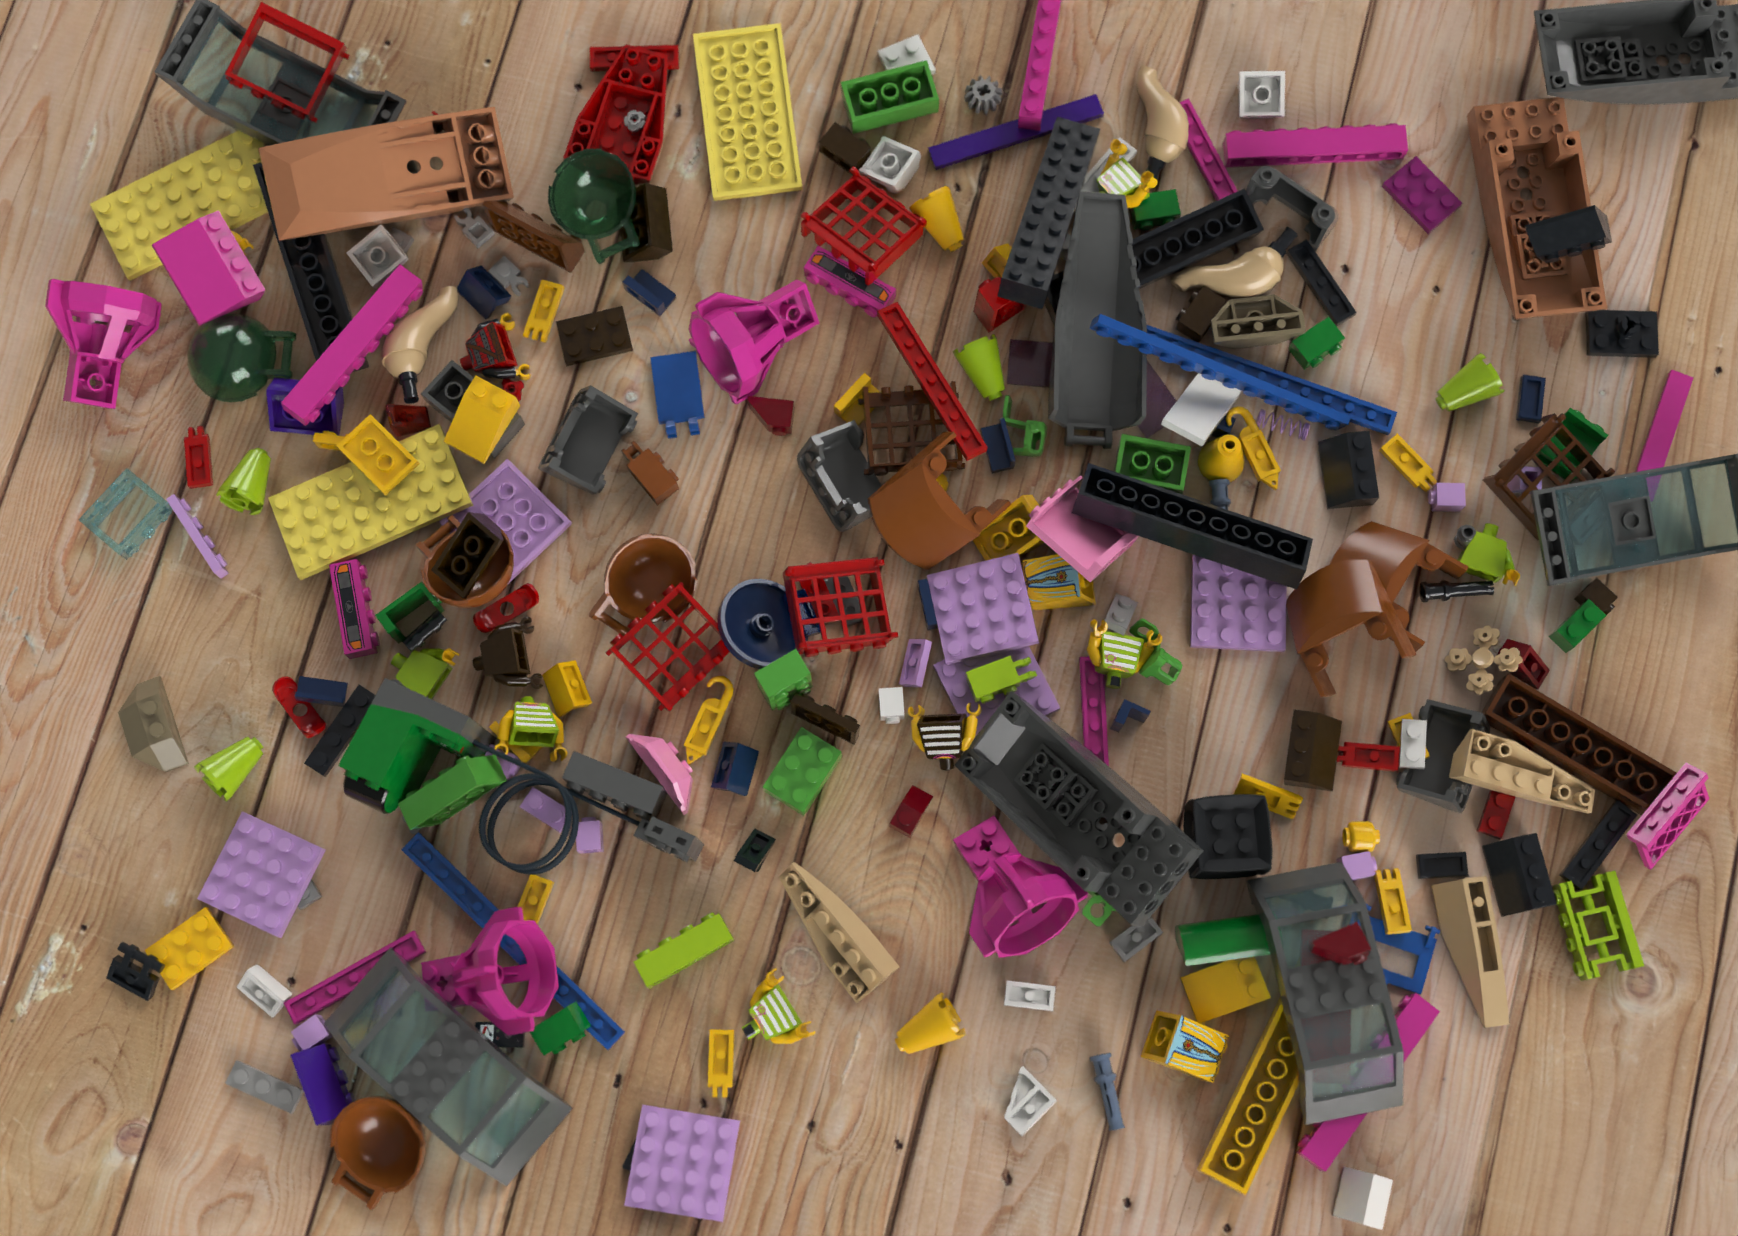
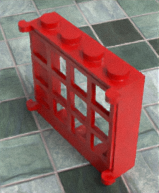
M852 167L849 172L853 176L810 216L805 211L800 215L804 219L801 221V235L805 238L813 232L816 244L818 246H822L825 242L831 246V253L836 259L841 255L845 256L848 259V266L851 271L855 272L858 268L865 271V284L870 286L923 236V227L927 225V221L924 217L911 213L901 202L892 199L885 190L877 188L867 177H862L856 167ZM859 189L862 193L857 198L852 196ZM868 196L878 205L871 210L860 201ZM846 199L851 201L842 211L837 209ZM855 206H858L867 213L858 223L846 215ZM882 208L894 215L889 222L877 214ZM832 212L835 213L837 216L826 225L823 221ZM872 217L883 225L875 235H872L862 227ZM841 219L853 227L843 237L832 229ZM898 220L910 227L905 234L893 226ZM888 229L900 238L891 247H888L879 240ZM857 231L869 239L860 249L848 241ZM873 243L886 251L876 261L864 253Z
M878 557L788 566L785 569L783 579L795 647L799 655L804 654L805 657H813L819 655V652L826 651L828 654H837L842 652V649H850L851 652L863 650L867 646H872L873 649H880L886 647L893 638L899 637L898 632H891L879 569V566L885 565L884 559L878 560ZM861 574L870 575L872 590H862ZM854 575L857 591L841 593L838 577ZM833 578L836 594L819 595L817 579ZM811 580L814 596L798 598L795 582ZM864 596H874L876 611L866 612ZM858 597L861 613L845 615L842 598ZM837 599L839 616L823 617L821 601ZM815 602L818 618L802 620L799 603ZM869 617L878 618L880 633H870ZM862 618L865 635L849 636L846 620ZM841 621L843 637L827 639L825 623ZM819 623L822 640L806 642L803 625Z
M679 582L676 586L671 584L662 592L664 598L659 603L654 600L644 610L647 614L641 620L637 616L627 626L630 630L624 636L619 633L610 642L612 647L606 652L608 656L613 653L661 703L658 707L660 711L664 708L667 711H671L673 706L681 698H684L698 682L702 681L730 652L722 639L710 650L698 639L709 626L720 635L718 624L687 592L682 582ZM679 593L691 605L680 617L667 606ZM662 609L675 621L663 633L650 621ZM694 609L706 621L695 634L682 622ZM646 624L659 636L647 648L634 637ZM677 625L690 636L679 649L666 637ZM629 640L642 651L631 663L618 651ZM661 641L674 652L662 665L650 653ZM693 641L706 653L694 666L682 654ZM645 656L658 668L647 679L634 668ZM676 657H679L689 668L678 681L665 669ZM661 672L673 684L662 696L650 684Z

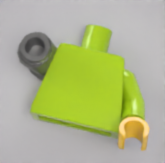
M1486 523L1483 533L1475 531L1471 525L1461 526L1454 537V542L1462 550L1457 560L1468 566L1465 573L1485 580H1492L1494 583H1497L1504 575L1503 584H1507L1508 580H1511L1514 586H1517L1520 573L1515 570L1510 550L1506 548L1507 542L1496 538L1499 527Z
M440 648L422 649L420 652L414 650L408 658L398 652L393 657L391 665L398 668L399 672L395 677L397 680L393 679L391 681L433 699L453 668L450 665L455 666L456 664L452 662V658L460 654L451 648L446 650Z

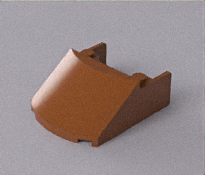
M942 432L868 498L873 523L886 544L905 561L929 570L980 536V532L1011 505L1009 500L997 499L987 509L982 506H974L963 514L936 479L945 471L947 466L946 458L940 450L957 436L954 432Z
M1373 521L1355 530L1338 548L1330 564L1345 560H1371L1404 629L1409 622V614L1406 609L1395 603L1394 600L1415 564L1428 571L1439 569L1455 579H1459L1468 569L1467 565L1429 544L1430 540ZM1405 630L1415 652H1417L1424 645L1425 641Z
M1345 560L1325 566L1305 578L1299 584L1297 590L1294 589L1286 600V608L1297 654H1301L1321 697L1336 694L1325 670L1329 663V657L1323 643L1363 623L1369 635L1375 640L1382 641L1392 637L1402 658L1416 656V652L1371 560Z

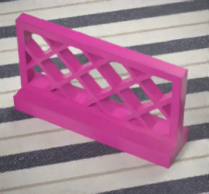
M1685 763L1626 834L1629 840L1636 843L1646 868L1651 870L1709 800L1704 784L1708 779L1706 772Z

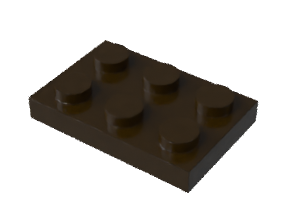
M623 306L556 321L566 366L633 351Z
M795 693L791 701V714L855 745L860 731V725L857 724L858 721L848 715L843 717L837 714L836 710L829 705L824 704L821 706L815 703V700L809 695Z

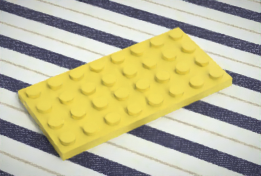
M781 23L693 34L713 201L803 190Z
M238 130L90 203L129 281L163 265L152 247L153 243L198 218L219 210L229 229L233 230L268 213L253 167L254 164L261 162L258 148L265 147L263 142Z
M440 424L398 441L420 464L386 496L350 462L268 498L297 577L300 580L328 569L330 564L347 561L473 506L450 446L444 443L446 436Z

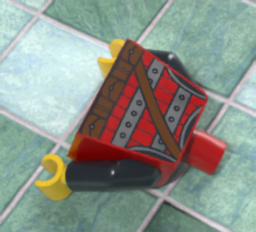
M504 313L501 316V320L493 319L478 324L471 338L465 343L468 355L460 359V364L464 370L468 371L473 368L475 372L495 379H511L519 376L522 380H529L531 378V374L524 375L521 373L522 370H529V365L521 364L518 369H515L517 362L506 330L509 331L515 327L514 321L506 323V321L512 319L509 313Z

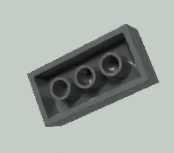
M451 360L425 388L421 395L430 406L452 423L461 399L474 377ZM517 412L490 454L492 457L495 458L524 427L525 423Z
M573 751L562 776L567 783L566 786L582 795L584 791L588 792L592 799L604 804L608 800L611 802L610 804L614 805V808L627 812L628 809L633 810V813L636 814L635 816L648 821L652 816L658 817L667 796L663 786Z

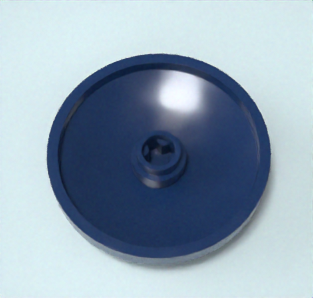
M749 579L734 586L723 598L717 616L718 630L727 649L739 661L750 667L762 669L796 649L786 590L783 585L767 579ZM799 603L802 620L808 619L803 605ZM809 624L803 625L806 642L809 637Z

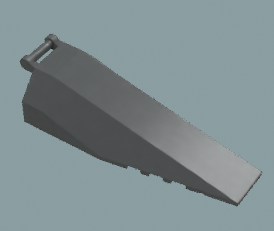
M1080 191L1054 321L1048 396V419L1065 428V446L1079 444L1103 446V449H1111L1113 431L1138 426L1146 418L1147 354L1141 353L1138 348L1131 345H1121L1114 338L1099 336L1096 331L1089 329L1092 320L1099 314H1102L1147 333L1125 195ZM1074 429L1104 431V436L1074 435Z

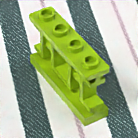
M1616 871L1592 876L1593 889L1575 892L1572 881L1552 886L1556 905H1558L1560 911L1558 916L1559 923L1563 929L1565 928L1567 935L1566 946L1568 951L1572 952L1574 958L1573 970L1575 975L1579 976L1580 981L1600 977L1597 964L1616 960L1619 972L1644 966ZM1603 891L1607 906L1595 908L1591 894ZM1582 897L1585 911L1573 914L1569 899ZM1601 912L1608 936L1589 940L1583 916ZM1618 939L1622 953L1610 956L1606 942ZM1596 944L1600 959L1587 961L1583 947Z

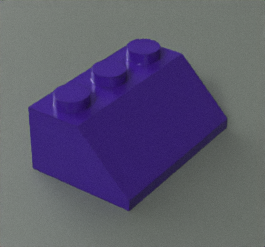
M274 378L266 389L270 431L314 435V432L331 431L339 436L344 408L343 387L340 386L336 390V395L330 404H324L319 410L321 411L319 417L314 422L310 421L305 426L284 411L281 404L300 380Z
M321 1044L291 1054L315 1124L330 1125L334 1123L335 1118L342 1109L356 1101L354 1095L349 1093L346 1087L348 1078L345 1071L339 1068L337 1061L340 1060L337 1049L332 1047L331 1044Z

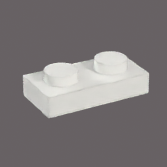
M1402 719L1400 768L1425 769L1426 720Z
M1007 980L1004 1006L1053 1011L1056 986Z

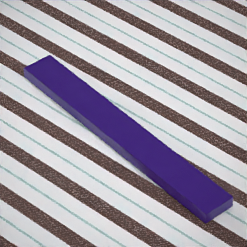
M1095 94L1044 110L1040 131L1018 128L1019 119L928 147V152L935 170L1051 134L1057 117L1082 124L1103 117L1104 112Z

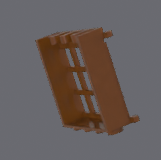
M951 381L950 387L956 397L959 398V393L956 392V381ZM912 385L904 387V391L891 392L890 387H882L881 392L868 393V386L863 387V399H858V404L863 405L868 457V469H864V475H872L874 473L876 476L887 475L888 472H898L908 462L895 463L894 448L911 447V459L916 456L915 447H925L936 438L935 425H941L943 422L941 419H935L934 407L923 390H914ZM929 404L930 420L913 421L912 405ZM907 406L908 421L891 422L890 407ZM885 407L886 422L871 423L870 408ZM931 425L932 441L915 442L914 426ZM909 427L910 442L893 443L892 428ZM887 428L888 443L873 444L871 429ZM952 439L947 445H954L955 459L946 460L947 466L945 471L965 469V463H962V453ZM889 449L890 463L874 464L873 450Z
M1555 413L1543 416L1540 420L1544 424L1541 427L1534 428L1529 433L1531 438L1526 443L1519 444L1514 448L1516 453L1513 457L1503 460L1498 465L1500 470L1495 475L1486 476L1483 479L1485 484L1537 541L1539 538L1534 512L1531 513L1521 501L1530 491L1538 490L1536 486L1545 476L1555 486L1568 485L1575 476L1580 482L1587 481L1580 473L1583 468L1593 477L1592 480L1610 477L1615 473L1613 468L1605 471L1563 425L1562 421L1566 418L1563 413L1558 417ZM1554 435L1565 446L1562 451L1550 440ZM1546 444L1557 455L1547 467L1536 456ZM1568 452L1580 463L1576 468L1565 457ZM1531 459L1542 470L1533 482L1521 471ZM1560 460L1571 471L1562 483L1551 472ZM1516 475L1528 486L1518 497L1506 486ZM1599 486L1585 488L1575 498L1570 492H1563L1564 496L1571 502L1566 507L1569 521L1574 518V512L1578 508L1583 507L1589 502V496L1593 492L1598 491Z

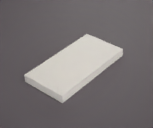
M1198 373L1163 418L1161 425L1203 446L1238 399L1241 390L1227 388L1222 385V382L1205 379L1201 376L1202 374Z

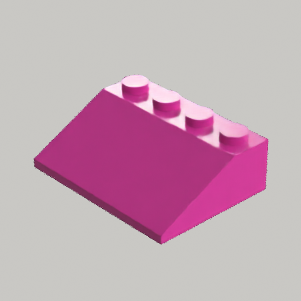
M219 210L194 220L152 244L154 251L199 326L259 301L266 291Z

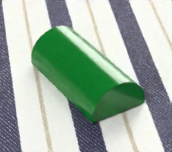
M1258 914L1181 924L1175 927V939L1185 966L1270 955L1264 927ZM1278 927L1279 934H1280V938H1281V942H1282V936H1281L1280 927Z

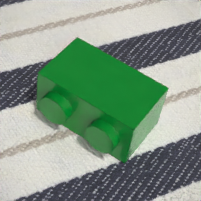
M1176 189L1149 193L1150 197L1143 200L1138 207L1130 208L1134 230H1150L1155 226H1162L1174 221L1181 216Z
M1327 317L1306 331L1305 334L1294 339L1289 345L1288 350L1304 370L1310 366L1315 368L1324 361L1323 357L1328 354L1333 356L1342 349L1341 344L1345 337L1330 317Z
M1588 599L1548 637L1567 653L1578 645L1607 615Z
M577 1001L535 1026L534 1031H531L530 1034L543 1056L551 1051L556 1055L567 1048L565 1043L570 1039L575 1043L585 1037L584 1031L590 1028L591 1025Z

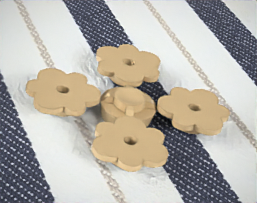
M1489 625L1474 631L1475 639L1473 643L1475 646H1479L1480 649H1477L1472 656L1466 648L1461 650L1459 648H1452L1449 655L1445 657V662L1448 664L1447 667L1451 672H1455L1458 669L1464 671L1467 668L1466 665H1470L1472 662L1475 667L1480 668L1475 674L1469 675V682L1466 685L1469 691H1475L1478 695L1493 689L1492 681L1494 677L1484 669L1489 667L1493 661L1496 665H1499L1500 671L1507 670L1509 672H1515L1518 669V664H1521L1523 661L1522 657L1519 656L1520 652L1517 648L1509 650L1504 648L1500 651V654L1494 657L1489 649L1491 646L1498 644L1500 631L1496 628L1492 629Z

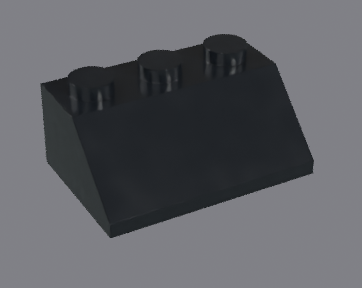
M1595 205L1525 225L1536 257L1545 263L1556 262L1559 260V257L1566 255L1570 257L1577 256L1587 249H1602L1605 247V244L1612 243L1608 217Z
M1370 431L1347 432L1319 441L1318 448L1327 509L1374 505L1379 499Z
M1537 833L1482 846L1501 917L1556 905Z

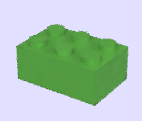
M1122 434L1118 445L1114 472L1182 494L1191 446Z
M796 649L754 673L758 688L772 711L776 708L778 710L784 709L790 705V700L793 699L795 693L807 695L811 692L810 688L813 687L811 673Z
M801 727L765 782L763 790L805 816L842 758V752Z

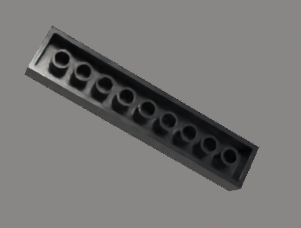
M1060 117L1056 118L1001 278L998 297L1043 309L1077 206L1079 192L1082 191L1100 132L1099 128Z
M260 162L254 164L253 167L317 361L350 323L353 315L326 233L279 241L263 167ZM366 356L364 357L365 362L358 370L354 369L353 372L369 368Z
M1245 188L1134 238L1132 248L1134 257H1136V272L1140 282L1139 289L1261 233L1264 228ZM1064 270L1053 276L1044 303L1053 324Z
M1088 463L1072 510L1073 514L1296 590L1306 572L1313 541L1312 538L1091 463Z

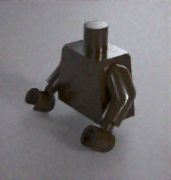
M524 617L520 623L515 621L496 626L487 637V640L481 642V656L473 658L475 670H484L486 676H491L496 682L509 687H526L527 684H531L535 689L543 687L542 684L535 685L533 683L534 678H543L541 674L536 673L531 677H527L531 673L524 633H532L534 626L525 627L524 624L532 622V619Z

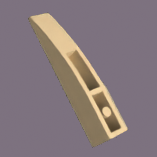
M1475 729L1469 730L1453 754L1449 778L1489 790L1588 814L1592 813L1595 789L1519 743Z
M794 862L779 876L826 966L856 1003L865 998L899 968V965L858 916L813 875Z
M1487 876L1431 885L1439 929L1441 930L1440 934L1483 1027L1508 1025L1509 1015L1505 977Z

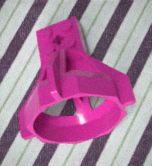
M50 279L45 307L70 349L63 401L115 409L121 365L132 352L158 330L162 304L146 294L100 284ZM72 316L76 317L77 322L73 321ZM95 321L108 323V325L98 324ZM125 325L133 326L129 333L123 332ZM91 378L95 381V385H90Z
M799 280L789 283L759 301L716 292L695 305L696 310L691 313L688 329L692 337L689 339L691 346L696 348L701 362L719 387L729 393L732 403L737 405L748 399V396L758 393L779 349L783 348L784 344L820 324L807 285Z
M995 816L990 817L953 839L956 849L978 881L969 934L985 958L994 953L999 958L1029 953L1059 935L1079 911L1078 903L1088 897V891H1084L1060 867L1022 856ZM987 847H990L991 850H990L989 852H987L986 850H983V849H984V848H987ZM1047 901L1043 907L1033 914L1031 911L1033 907ZM1016 919L1019 923L1010 926Z
M522 907L495 911L471 947L464 953L421 962L423 981L452 1007L472 1006L507 1035L534 1031V1018L545 1015L559 987L555 948L534 920L523 919ZM504 934L510 936L518 943L524 953L527 964L501 967L497 964L498 948ZM529 981L526 997L517 1009L507 999L501 985ZM424 997L426 1012L440 1011Z

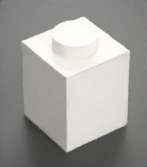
M902 687L879 688L880 720L886 721V724L900 723V719H904Z

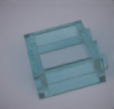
M126 468L79 518V521L127 560L135 552H138L139 546L146 539L154 535L156 528L168 519L173 509L166 500ZM137 485L155 500L157 504L118 544L98 526Z

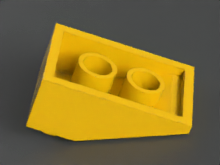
M475 376L461 399L444 443L485 464L520 407L517 398L488 381Z
M1033 495L1020 496L980 532V536L972 540L985 561L1018 553L1021 558L1045 543L1026 527L1031 519L1029 514L1039 505Z
M1255 957L1227 960L1180 978L1198 1023L1209 1021L1271 998Z

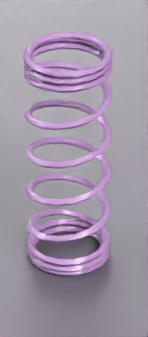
M1260 410L1256 422L1258 427L1261 425L1262 418V428H1264L1270 416L1273 415L1271 431H1273L1278 420L1282 417L1280 429L1282 434L1288 421L1291 419L1289 436L1292 435L1297 424L1300 422L1298 439L1301 438L1303 441L1306 439L1310 423L1306 422L1301 431V421L1299 420L1292 430V418H1289L1283 427V416L1280 415L1274 424V413L1272 412L1264 424L1266 411Z

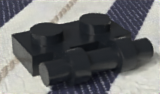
M436 610L406 636L402 642L411 652L418 647L421 648L429 636L442 629L441 627L447 619Z
M121 942L117 950L124 953V957L117 955L113 958L106 979L148 1001L153 997L160 977L152 974V970L161 973L165 964L159 962L158 958L154 955L148 956L139 951L140 948L134 944L128 945L125 942ZM134 959L142 963L143 967L141 968L140 966L134 964Z

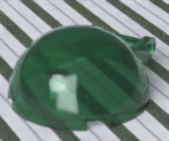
M597 148L585 149L566 158L555 170L557 175L552 187L549 186L548 203L556 223L567 233L581 239H587L598 264L605 262L606 258L631 246H639L640 242L630 219L636 203V185L627 165L617 155ZM624 226L628 238L601 250L597 239L611 236Z
M226 314L201 325L195 332L187 353L190 374L195 384L211 398L224 402L247 400L257 396L256 392L267 384L268 379H292L293 372L290 369L293 341H296V333L290 331H270L263 323L247 315ZM275 341H284L281 369H274L277 358Z

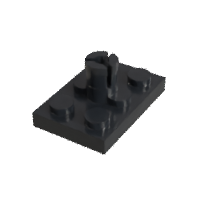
M1596 310L1585 312L1587 356L1656 358L1659 355L1657 311Z

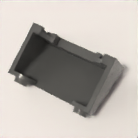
M1270 166L1260 167L1251 177L1246 192L1252 205L1259 201L1267 205L1272 197H1274L1307 219L1309 222L1304 231L1309 233L1308 242L1315 251H1317L1339 219V214L1334 207Z
M591 385L579 390L550 442L538 469L590 494L600 493L606 484L603 472L622 435H625L627 432L631 433L636 427L637 421L635 419L638 413Z
M855 420L811 436L797 455L800 470L833 525L840 532L849 530L872 517L868 498L882 486L874 473L872 475H864V469H868V462L859 449L863 443L864 433Z
M1427 699L1425 706H1422L1420 709L1419 720L1427 721L1426 748L1430 757L1425 759V769L1405 768L1403 772H1399L1396 785L1401 792L1448 810L1462 813L1473 785L1449 778L1453 754L1470 729L1490 734V724L1481 712Z

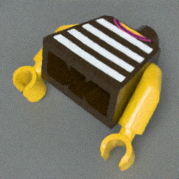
M971 703L967 704L966 710L969 713L967 718L966 713L924 715L925 710L920 705H918L919 712L914 715V708L910 706L908 714L913 717L911 721L912 740L922 752H925L928 759H939L941 770L953 769V758H960L963 751L969 749L975 738L978 723L976 717L982 712L980 704H978L976 712L970 711Z

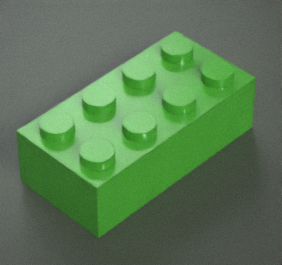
M927 60L841 82V96L853 134L939 112V97Z
M479 754L473 758L464 756L456 761L457 765L440 771V776L436 779L433 778L425 781L421 789L407 793L405 795L406 799L398 803L409 829L439 825L506 782L507 778L496 755L485 756V754Z

